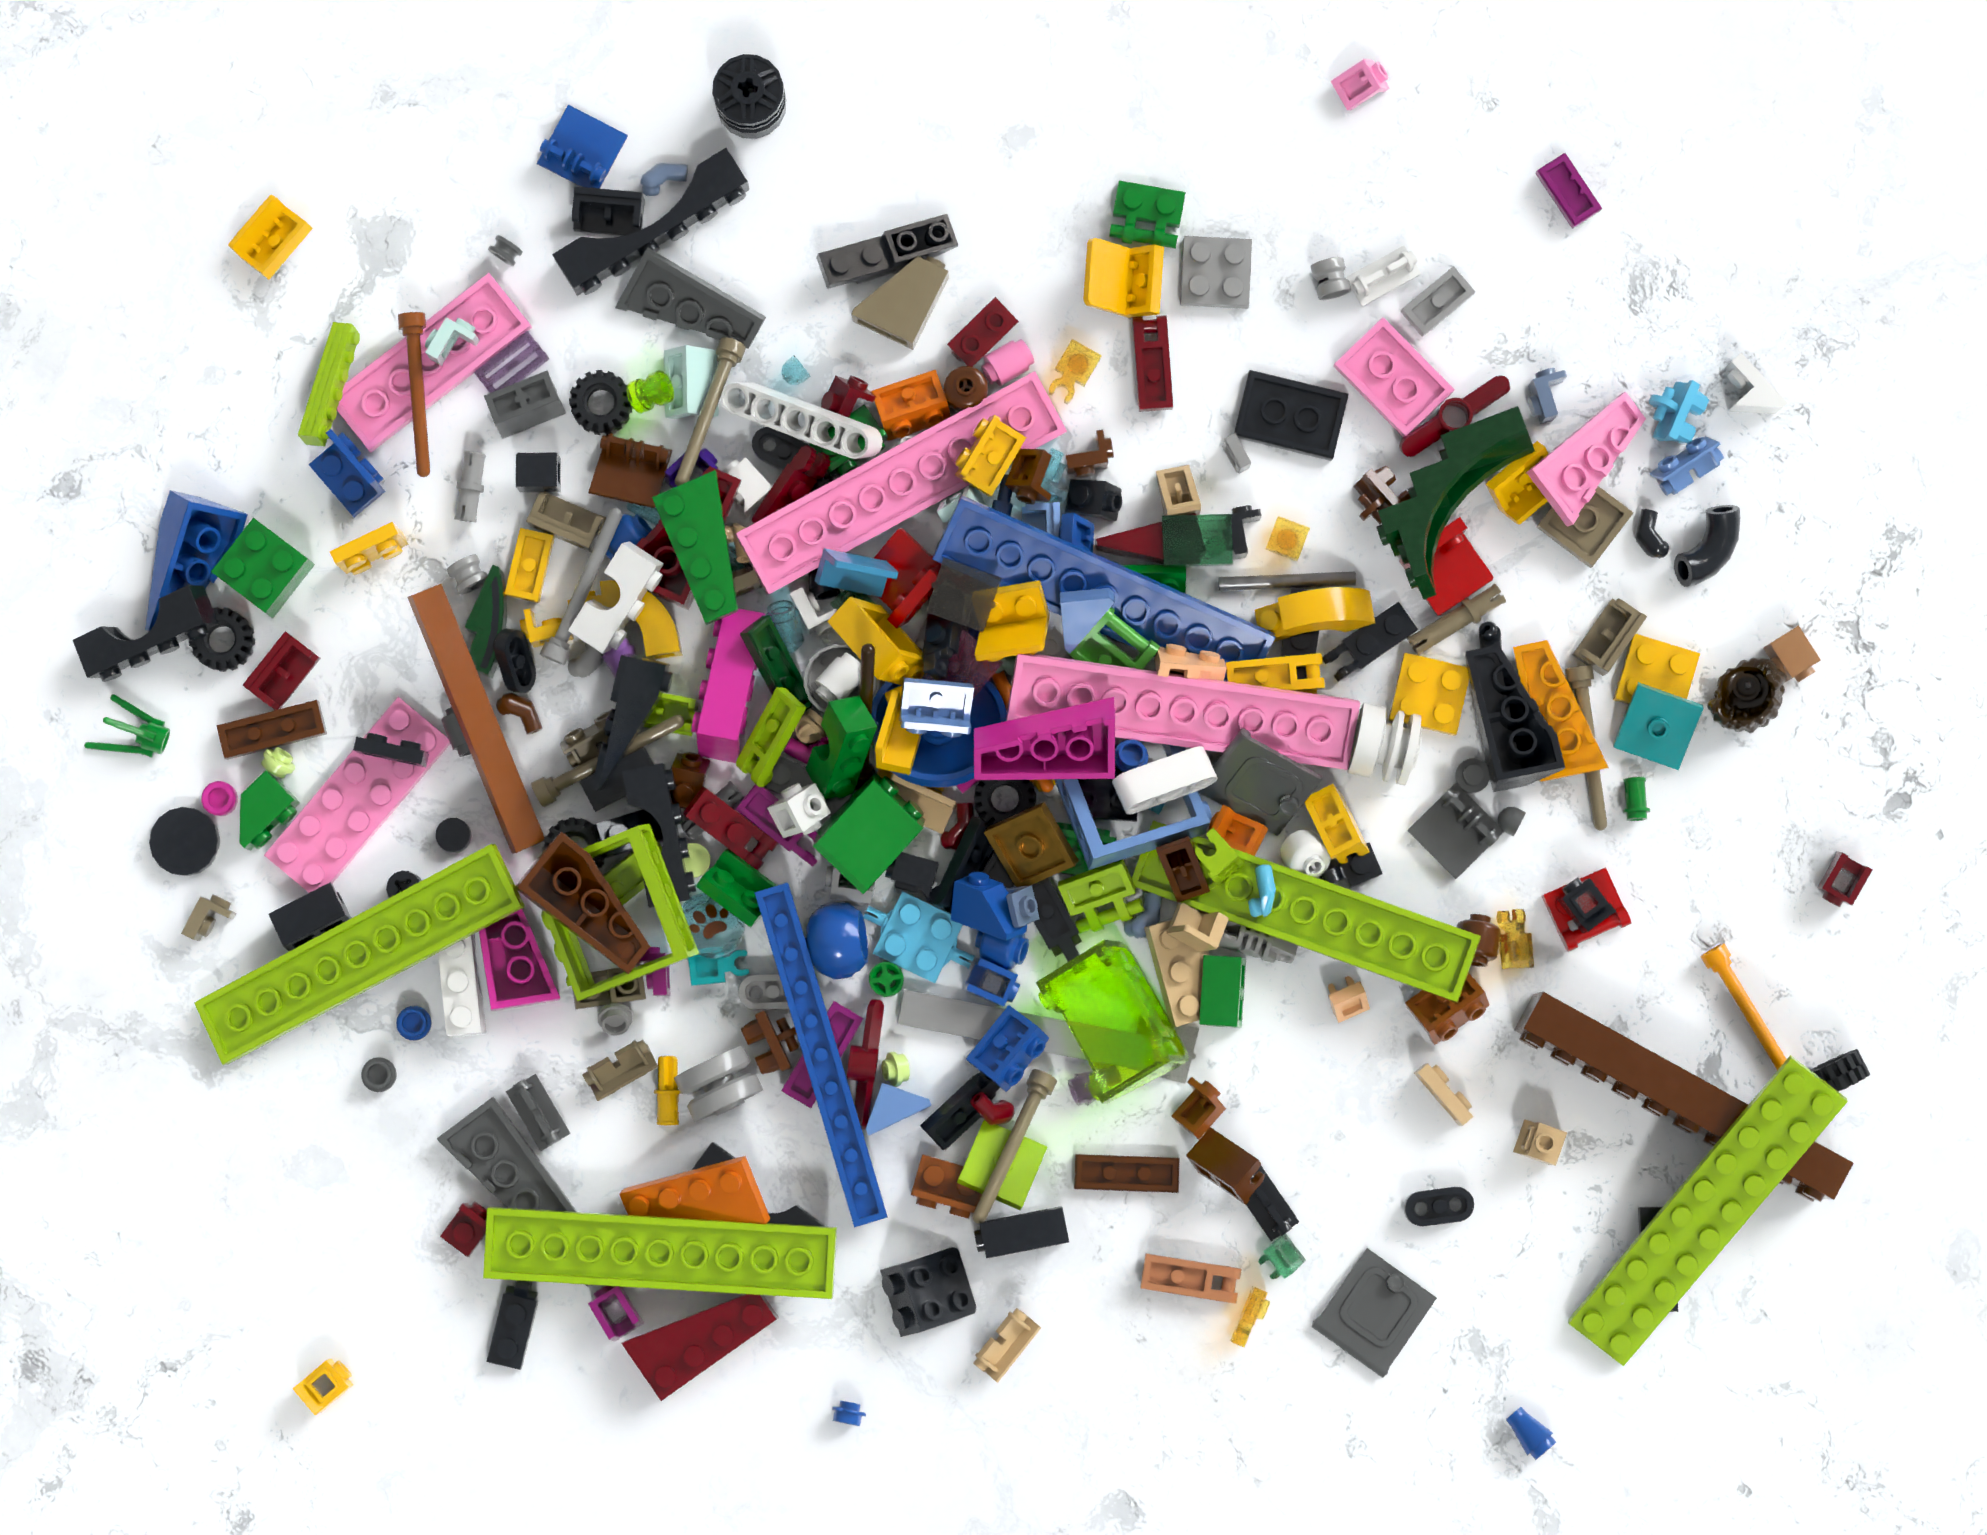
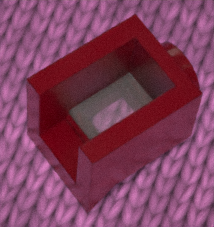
M1836 851L1833 861L1817 888L1824 891L1822 898L1835 906L1841 907L1843 902L1853 906L1873 869L1848 858V855L1843 852Z

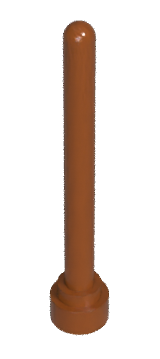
M407 312L398 314L399 330H402L403 336H406L416 470L417 474L424 478L430 474L420 336L423 335V329L426 328V318L423 312Z

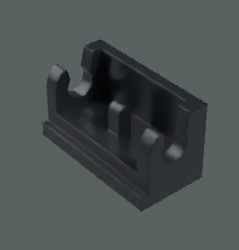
M574 186L572 207L573 230L613 235H627L641 230L645 206L642 192Z
M331 882L268 914L283 947L288 951L352 918L340 893L336 892Z

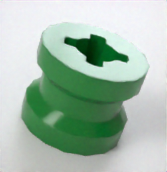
M881 962L872 968L869 974V983L876 994L882 997H891L902 989L904 976L896 964Z

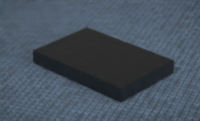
M1249 370L1234 433H1236L1239 439L1332 461L1349 394Z

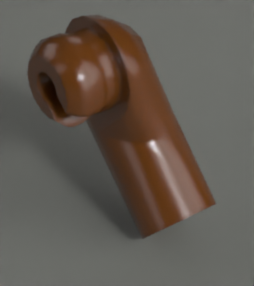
M505 693L497 700V711L502 715L512 714L520 717L527 735L543 729L531 700L515 693Z

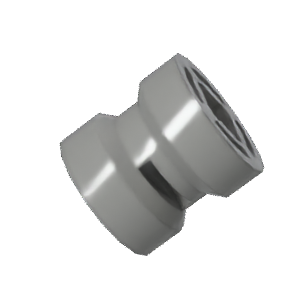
M1343 257L1324 259L1310 266L1313 277L1318 281L1316 291L1319 300H1329L1351 292L1350 282L1344 277L1343 273L1346 268Z

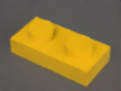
M520 528L505 589L506 596L536 603L540 602L554 544V535Z

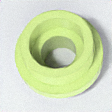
M276 747L275 750L267 748L263 753L264 759L261 764L271 774L279 778H285L287 773L291 774L294 771L293 757L287 751Z
M896 1052L887 1053L886 1059L881 1064L882 1075L893 1087L900 1086L902 1082L909 1080L910 1069L908 1060L904 1054H897Z

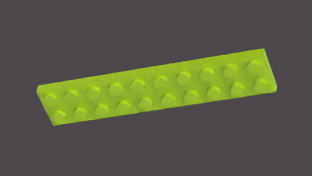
M1153 820L1149 831L1167 825ZM1200 836L1191 838L1194 841L1195 847L1202 849L1205 855L1210 856L1208 853L1210 849L1216 851L1214 844L1208 839ZM1234 848L1232 849L1244 862L1240 868L1218 886L1208 875L1210 871L1201 862L1210 892L1179 902L1205 913L1220 912L1227 916L1230 922L1457 1003L1481 939L1480 935ZM1156 849L1140 854L1131 878L1135 888L1177 902ZM1265 864L1271 865L1276 887L1272 911L1266 917H1263V915L1252 917L1248 901L1252 898H1259L1255 868Z
M490 844L194 1002L222 1065L232 1063L524 908L525 905L518 890L514 888L515 884L496 844Z
M1790 1055L1568 1319V1324L1622 1366H1625L1848 1102L1847 1098Z
M488 1207L483 1278L832 1299L834 1294L837 1227L773 1223L756 1224L705 1219Z

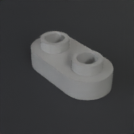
M779 974L751 975L740 983L738 996L742 1004L752 1010L789 1009ZM754 986H759L763 990V994L759 999H753L750 996V990Z

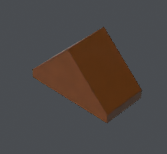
M1189 836L1156 847L1177 903L1210 892L1201 862L1195 853L1194 841Z

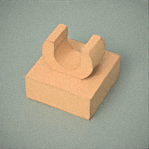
M1350 976L1345 977L1347 987L1339 991L1335 989L1332 983L1328 985L1329 1000L1338 1023L1370 1009L1367 995L1361 982L1354 983Z

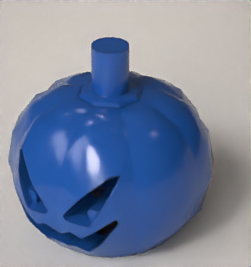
M830 902L821 905L811 914L806 926L807 935L805 941L813 966L819 973L832 979L852 977L868 962V939L862 912L849 903Z

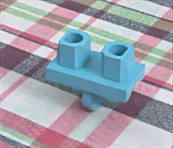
M1689 380L1688 383L1675 382L1673 388L1665 387L1662 396L1651 395L1649 404L1656 408L1653 419L1659 421L1652 436L1658 441H1674L1681 444L1692 442L1696 427L1685 422L1689 412L1693 415H1701L1709 402V399L1698 391L1700 384L1693 380Z

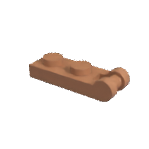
M1145 1253L1140 1288L1236 1304L1238 1293L1235 1292L1236 1280L1240 1279L1242 1269ZM1213 1275L1223 1277L1221 1290L1211 1289Z

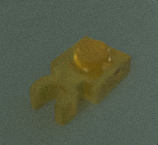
M1072 339L1055 367V371L1062 374V377L1055 379L1050 384L1049 395L1052 396L1058 387L1066 388L1068 394L1064 399V403L1068 405L1074 398L1075 383L1083 387L1086 386L1102 355Z
M1252 1286L1240 1314L1238 1324L1230 1339L1232 1343L1245 1347L1256 1320H1263L1270 1305V1301L1265 1299L1268 1292Z

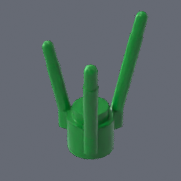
M112 694L110 699L147 722L148 725L142 723L138 728L108 717L103 718V723L137 735L135 742L141 744V746L86 742L84 747L103 751L142 754L151 758L154 756V753L161 755L166 748L170 736V729L164 727L165 722L151 717L126 700Z

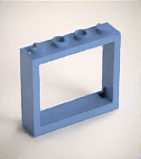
M1162 744L1167 757L1186 750V747ZM1054 779L1089 870L1155 850L1156 847L1188 836L1194 838L1203 835L1212 819L1208 803L1206 801L1202 802L1198 791L1183 796L1191 818L1103 845L1078 779Z

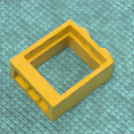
M849 597L827 621L860 660L863 645L869 643L875 647L874 676L877 679L903 685V678L921 679L924 676L923 652L901 627L896 629L887 620L890 614L881 605Z

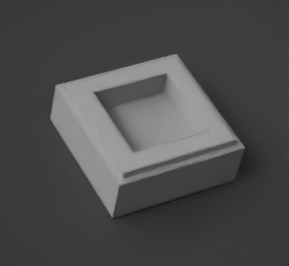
M1236 433L1224 438L1222 447L1236 473L1240 474L1249 469L1252 462Z

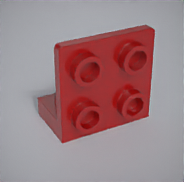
M1461 517L1443 529L1434 555L1433 578L1437 595L1425 600L1437 616H1441L1491 582L1494 578L1464 535L1468 527ZM1402 559L1399 560L1404 569L1410 568L1409 563L1404 565Z
M903 528L898 529L874 556L875 559L887 561L899 572L897 579L887 578L882 597H878L893 611L887 620L896 629L909 623L930 596L934 594L951 574L941 563L933 560V556Z

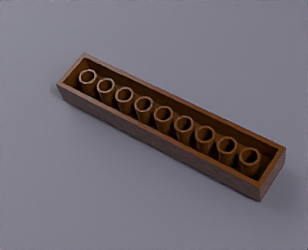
M1545 992L1533 994L1514 1031L1521 1034L1519 1038L1521 1042L1535 1049H1538V1047L1549 1049L1552 1051L1550 1054L1552 1059L1565 1066L1576 1064L1582 1068L1581 1075L1596 1083H1599V1081L1604 1083L1606 1081L1612 1084L1611 1091L1627 1100H1630V1098L1635 1100L1637 1098L1644 1103L1641 1107L1658 1117L1661 1115L1666 1117L1668 1115L1674 1119L1672 1125L1686 1133H1701L1705 1136L1703 1142L1711 1147L1719 1141L1748 1106L1745 1102ZM1814 1141L1779 1184L1783 1185L1785 1183L1797 1186L1795 1193L1812 1202L1814 1200L1822 1202L1823 1199L1835 1200L1854 1163Z

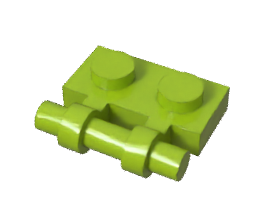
M1124 860L1100 866L1058 881L1059 891L1070 916L1082 912L1086 916L1075 921L1080 934L1090 930L1093 932L1103 930L1106 924L1120 919L1122 922L1133 919L1134 914L1145 911L1140 898L1130 902L1125 899V897L1135 894L1136 888ZM1113 902L1115 906L1102 912L1096 909V907Z

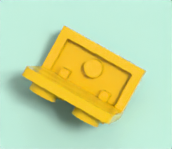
M1099 238L1089 239L1087 242L1083 296L1085 305L1127 318L1160 314L1164 247L1154 244L1128 248Z

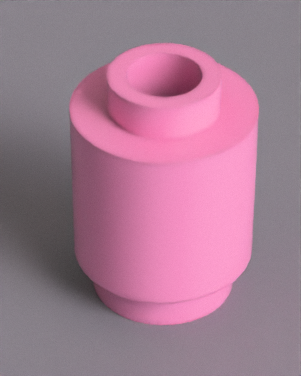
M1022 339L1017 342L1011 340L984 356L985 364L981 368L991 384L996 382L999 386H1002L1028 371L1029 366L1034 363V358Z

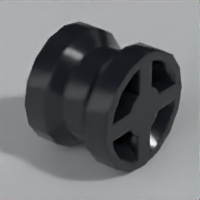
M409 871L394 873L387 882L386 891L388 897L390 898L400 893V891L402 892L422 881L421 878Z

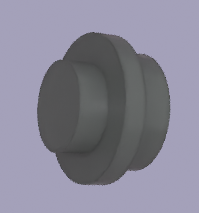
M1471 758L1464 760L1456 769L1455 779L1457 784L1465 792H1480L1488 785L1490 780L1488 766L1479 759Z
M381 1057L370 1059L365 1063L361 1072L363 1084L374 1092H384L390 1089L397 1077L396 1068L393 1063Z

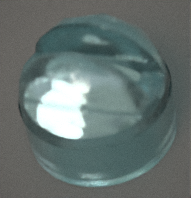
M795 355L789 358L782 366V377L790 385H799L811 377Z

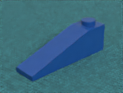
M169 491L159 524L145 630L150 631L157 620L159 598L187 585L204 586L206 589L210 582L214 583L218 577L211 571L242 533L248 514L198 496Z

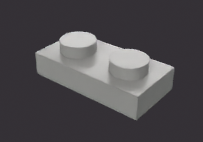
M1453 266L1401 310V313L1423 338L1471 298L1476 291Z

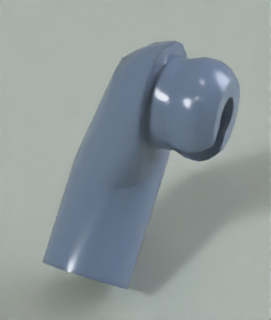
M1144 893L1145 911L1124 923V932L1127 936H1134L1137 939L1146 936L1144 927L1160 922L1161 896L1153 893Z

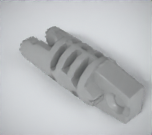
M1230 921L1227 922L1225 930L1236 933V937L1224 933L1219 944L1220 947L1236 952L1240 951L1242 954L1257 957L1264 961L1274 963L1275 960L1290 964L1293 962L1298 948L1297 945Z

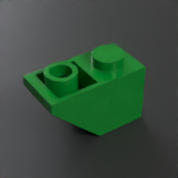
M266 770L241 794L239 843L243 848L250 851L254 847L257 850L262 848L272 838L273 835L270 832L279 823L281 825L288 823L296 815L297 810L295 808L300 804L298 799L273 774Z

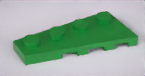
M716 470L652 497L706 625L738 612Z

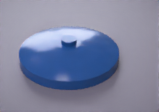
M949 662L947 678L938 681L970 683L974 687L970 715V734L962 733L960 737H948L942 735L940 731L927 730V733L921 736L910 775L891 771L892 773L910 783L937 788L955 786L974 779V728L1005 722L1007 715L1005 704L999 691L984 675L973 669L971 678L958 675L960 664ZM925 673L924 676L921 678L925 680H934V678H932L927 673ZM886 681L873 699L872 718L877 725L871 743L874 751L888 706L885 692L901 686L899 684Z

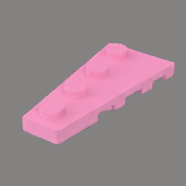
M1626 392L1616 397L1526 472L1567 527L1575 523L1579 517V512L1596 492L1595 489L1601 480L1613 468L1612 464L1619 454L1624 452L1646 420Z

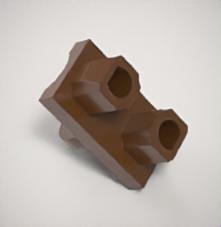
M1384 466L1376 471L1371 468L1353 486L1361 495L1357 500L1365 508L1359 515L1363 521L1372 515L1380 525L1382 522L1378 513L1379 510L1411 499L1408 491L1405 490L1399 496H1396L1389 488L1396 481V478L1388 466Z
M766 1011L755 1014L756 1019L747 1023L741 1028V1031L748 1045L766 1038L769 1044L770 1051L754 1058L761 1074L772 1073L779 1069L781 1072L791 1069V1063L781 1042H786L790 1052L800 1048L794 1037L797 1035L795 1027L790 1028L786 1018L783 1017L776 1021L781 1031L777 1035Z

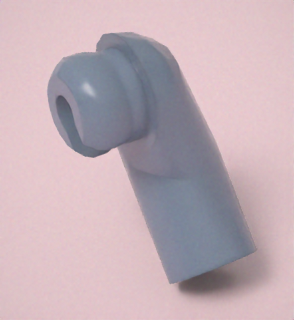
M656 164L642 175L640 184L643 185V194L646 196H657L660 191V185L667 180L686 182L688 165Z

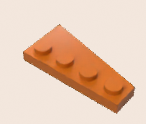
M746 1156L627 1187L619 1193L628 1215L767 1224L771 1219Z

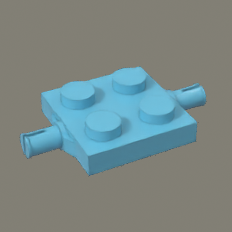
M902 891L895 907L888 914L870 905L868 906L866 911L878 916V918L868 913H865L863 918L881 926L880 939L872 954L933 983H936L942 968L950 960L967 967V969L970 968L972 963L960 958V956L973 961L975 955L957 948L958 935L963 925L952 921L950 913Z

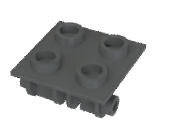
M1457 783L1407 830L1455 879L1504 833L1500 826Z

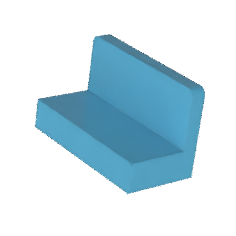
M824 548L815 582L818 585L882 597L887 578L897 579L899 572L884 560Z

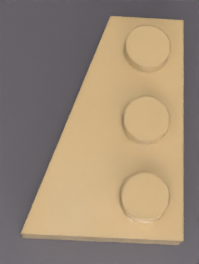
M1170 919L1146 926L1144 929L1170 1026L1178 1027L1200 1020L1204 955H1209V951L1198 952L1168 935L1167 931L1172 920Z

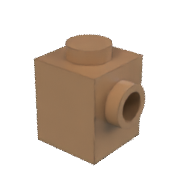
M1799 625L1763 647L1770 660L1776 664V668L1780 669L1787 676L1786 682L1794 677L1797 682L1802 681L1816 672L1812 666L1821 661Z

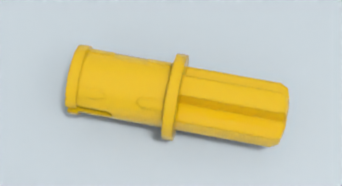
M660 1056L658 1058V1089L654 1090V1094H657V1125H679L678 1102L680 1090L674 1080V1077L678 1075V1059L675 1056Z

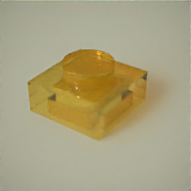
M1278 516L1265 550L1298 561L1310 528Z

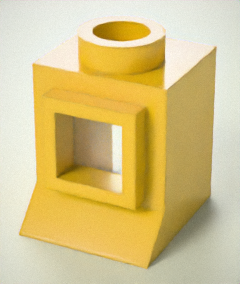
M328 1359L292 1389L311 1412L317 1415L322 1413L353 1386L349 1380L352 1374L341 1361L334 1362L332 1359Z

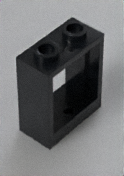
M1062 1206L988 1220L980 1223V1230L974 1231L978 1252L985 1251L986 1259L1069 1243Z

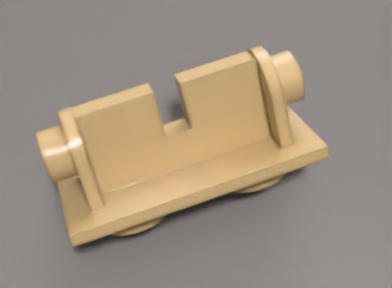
M1018 1308L1013 1313L1009 1311L1006 1319L995 1331L999 1334V1337L996 1340L991 1337L979 1353L975 1354L977 1359L973 1364L998 1383L1041 1327Z

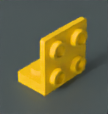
M1040 580L973 591L972 601L980 625L975 650L976 661L987 660L995 662L1008 656L1018 654L1034 655L1044 650L1050 613Z

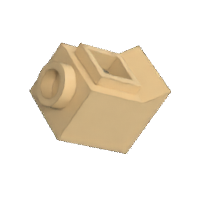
M1524 1119L1513 1152L1548 1165L1556 1166L1567 1132L1540 1122Z

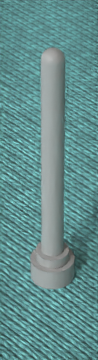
M612 508L609 511L555 637L551 636L549 642L545 641L541 649L540 655L562 665H565L571 653L568 651L570 644L567 642L571 635L568 630L586 601L622 518L620 509Z

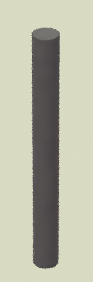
M1355 571L1218 577L1219 591L1356 585Z

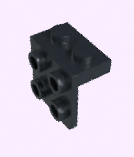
M955 1247L880 1270L882 1287L889 1298L893 1311V1323L899 1330L900 1337L920 1333L976 1312V1304L960 1252Z

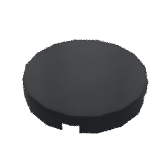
M180 807L167 811L157 819L151 829L149 845L152 857L161 868L171 874L191 876L201 873L212 865L220 846V836L217 826L208 815L194 808Z

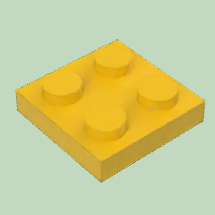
M390 522L329 552L335 564L346 574L352 572L353 575H357L372 567L371 562L381 557L384 560H388L398 556L403 552L402 547L409 544L403 532L393 522Z
M1635 634L1630 641L1613 700L1629 705L1638 682L1687 699L1700 653Z
M1404 653L1388 720L1393 721L1400 710L1404 711V724L1408 725L1411 715L1418 714L1421 715L1422 719L1421 728L1456 736L1469 683L1467 667Z

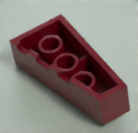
M744 1294L626 1340L621 1344L660 1401H662L779 1317L764 1295Z

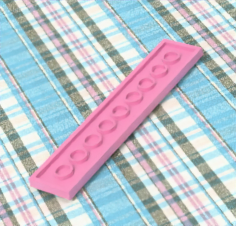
M1034 371L984 398L980 404L968 407L735 533L767 595L818 568L824 548L846 553L967 487L968 483L955 476L959 469L955 462L965 447L969 450L976 440V437L972 436L982 418L988 420L990 416L996 415L1001 418V422L1027 437L1020 449H1036L1067 432L1036 372Z
M1018 654L1015 660L1006 721L1114 697L1116 738L1187 748L1202 746L1205 750L1224 752L1241 729H1246L1250 732L1252 738L1297 763L1348 770L1360 702L1354 699L1203 678L1191 679L1185 678L1184 675L1169 673L1168 677L1158 676L1157 671L1038 654Z

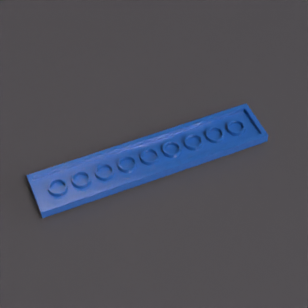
M963 495L959 498L932 558L939 563L996 588L1040 580L1048 610L1060 616V592L1110 588L1114 592L1115 603L1111 606L1115 610L1114 614L1146 640L1152 639L1160 647L1166 648V644L1180 645L1185 647L1186 652L1200 654L1202 650L1215 652L1220 655V659H1225V663L1264 659L1276 638L1275 633ZM1107 625L1099 631L1101 634L1133 647Z

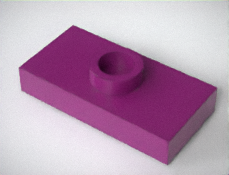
M1563 153L1536 171L1535 174L1572 229L1603 209L1566 153Z

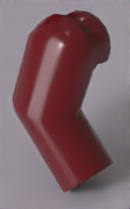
M973 803L956 804L957 823L949 832L944 831L940 837L941 845L945 849H957L971 817L974 816Z

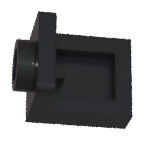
M1070 479L1065 513L1074 512L1079 516L1102 517L1108 521H1117L1118 512L1122 507V490L1107 481Z
M1251 505L1231 509L1232 514L1226 516L1225 524L1227 531L1222 532V540L1225 552L1231 551L1232 560L1246 558L1248 554L1243 524L1261 519V509L1252 510Z

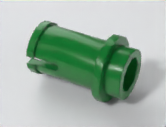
M1645 777L1623 779L1626 809H1623V814L1626 815L1627 821L1647 820V813L1651 812L1650 808H1647Z

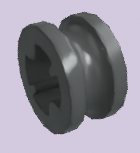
M497 235L495 238L496 244L490 246L488 250L506 264L514 266L516 264L514 261L517 255L521 256L523 251L506 238Z

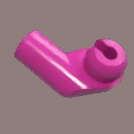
M828 737L821 738V741L808 746L791 738L784 752L807 765L812 748L829 744Z

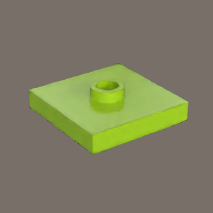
M983 1120L957 1183L983 1194L1011 1130L999 1125H989ZM1027 1137L1023 1138L995 1200L1021 1211L1047 1146Z

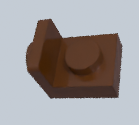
M1019 449L1014 459L1005 486L1016 494V498L1023 503L1035 504V502L1050 501L1051 494L1041 487L1052 457L1046 450Z

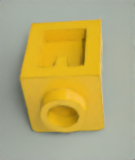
M530 608L523 610L525 619L519 620L520 628L534 648L543 646L545 641L549 642L551 636L555 637L562 618L544 620L541 622L542 626L537 627L534 612ZM572 633L569 637V640H574V636Z

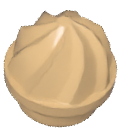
M811 708L802 715L795 728L797 738L807 744H814L827 736L821 726L823 718Z

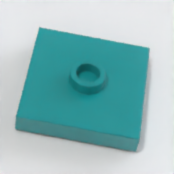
M1638 682L1613 743V748L1679 770L1704 707L1702 704Z

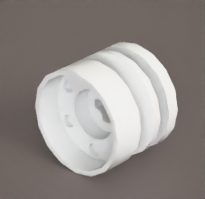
M1363 703L1357 719L1347 773L1370 778L1376 764L1382 765L1383 781L1388 782L1393 768H1397L1396 784L1405 786L1410 773L1416 766L1422 742L1421 715L1412 714L1407 728H1404V711L1399 710L1391 725L1386 723V707Z

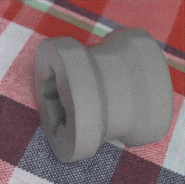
M476 554L464 557L447 568L449 576L455 578L457 582L456 589L460 595L469 593L484 585L488 576L486 572L481 571L479 567L480 560Z

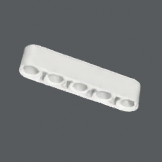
M754 382L731 383L721 393L722 405L728 412L853 459L871 457L879 453L882 448V436L874 427ZM741 390L744 392L746 397L744 405H742L739 400V393ZM770 401H772L775 406V413L773 416H771L768 409ZM800 412L805 417V424L803 428L799 425L798 416ZM830 423L835 428V436L833 439L828 434V426ZM860 434L865 439L864 450H861L858 445Z

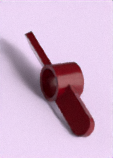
M1502 375L1495 376L1464 398H1450L1446 400L1439 408L1435 417L1400 441L1399 449L1401 453L1407 457H1413L1441 439L1440 435L1458 429L1448 426L1443 420V410L1449 406H1456L1462 409L1466 415V423L1462 427L1469 425L1474 415L1509 392V379Z
M872 999L868 1004L862 1046L851 1045L847 1079L858 1081L855 1109L862 1130L866 1129L869 1121L884 1014V1004L881 1000Z

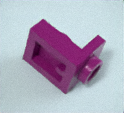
M650 947L638 963L650 962L668 954L660 953V947ZM670 966L646 975L647 989H653L654 996H671Z

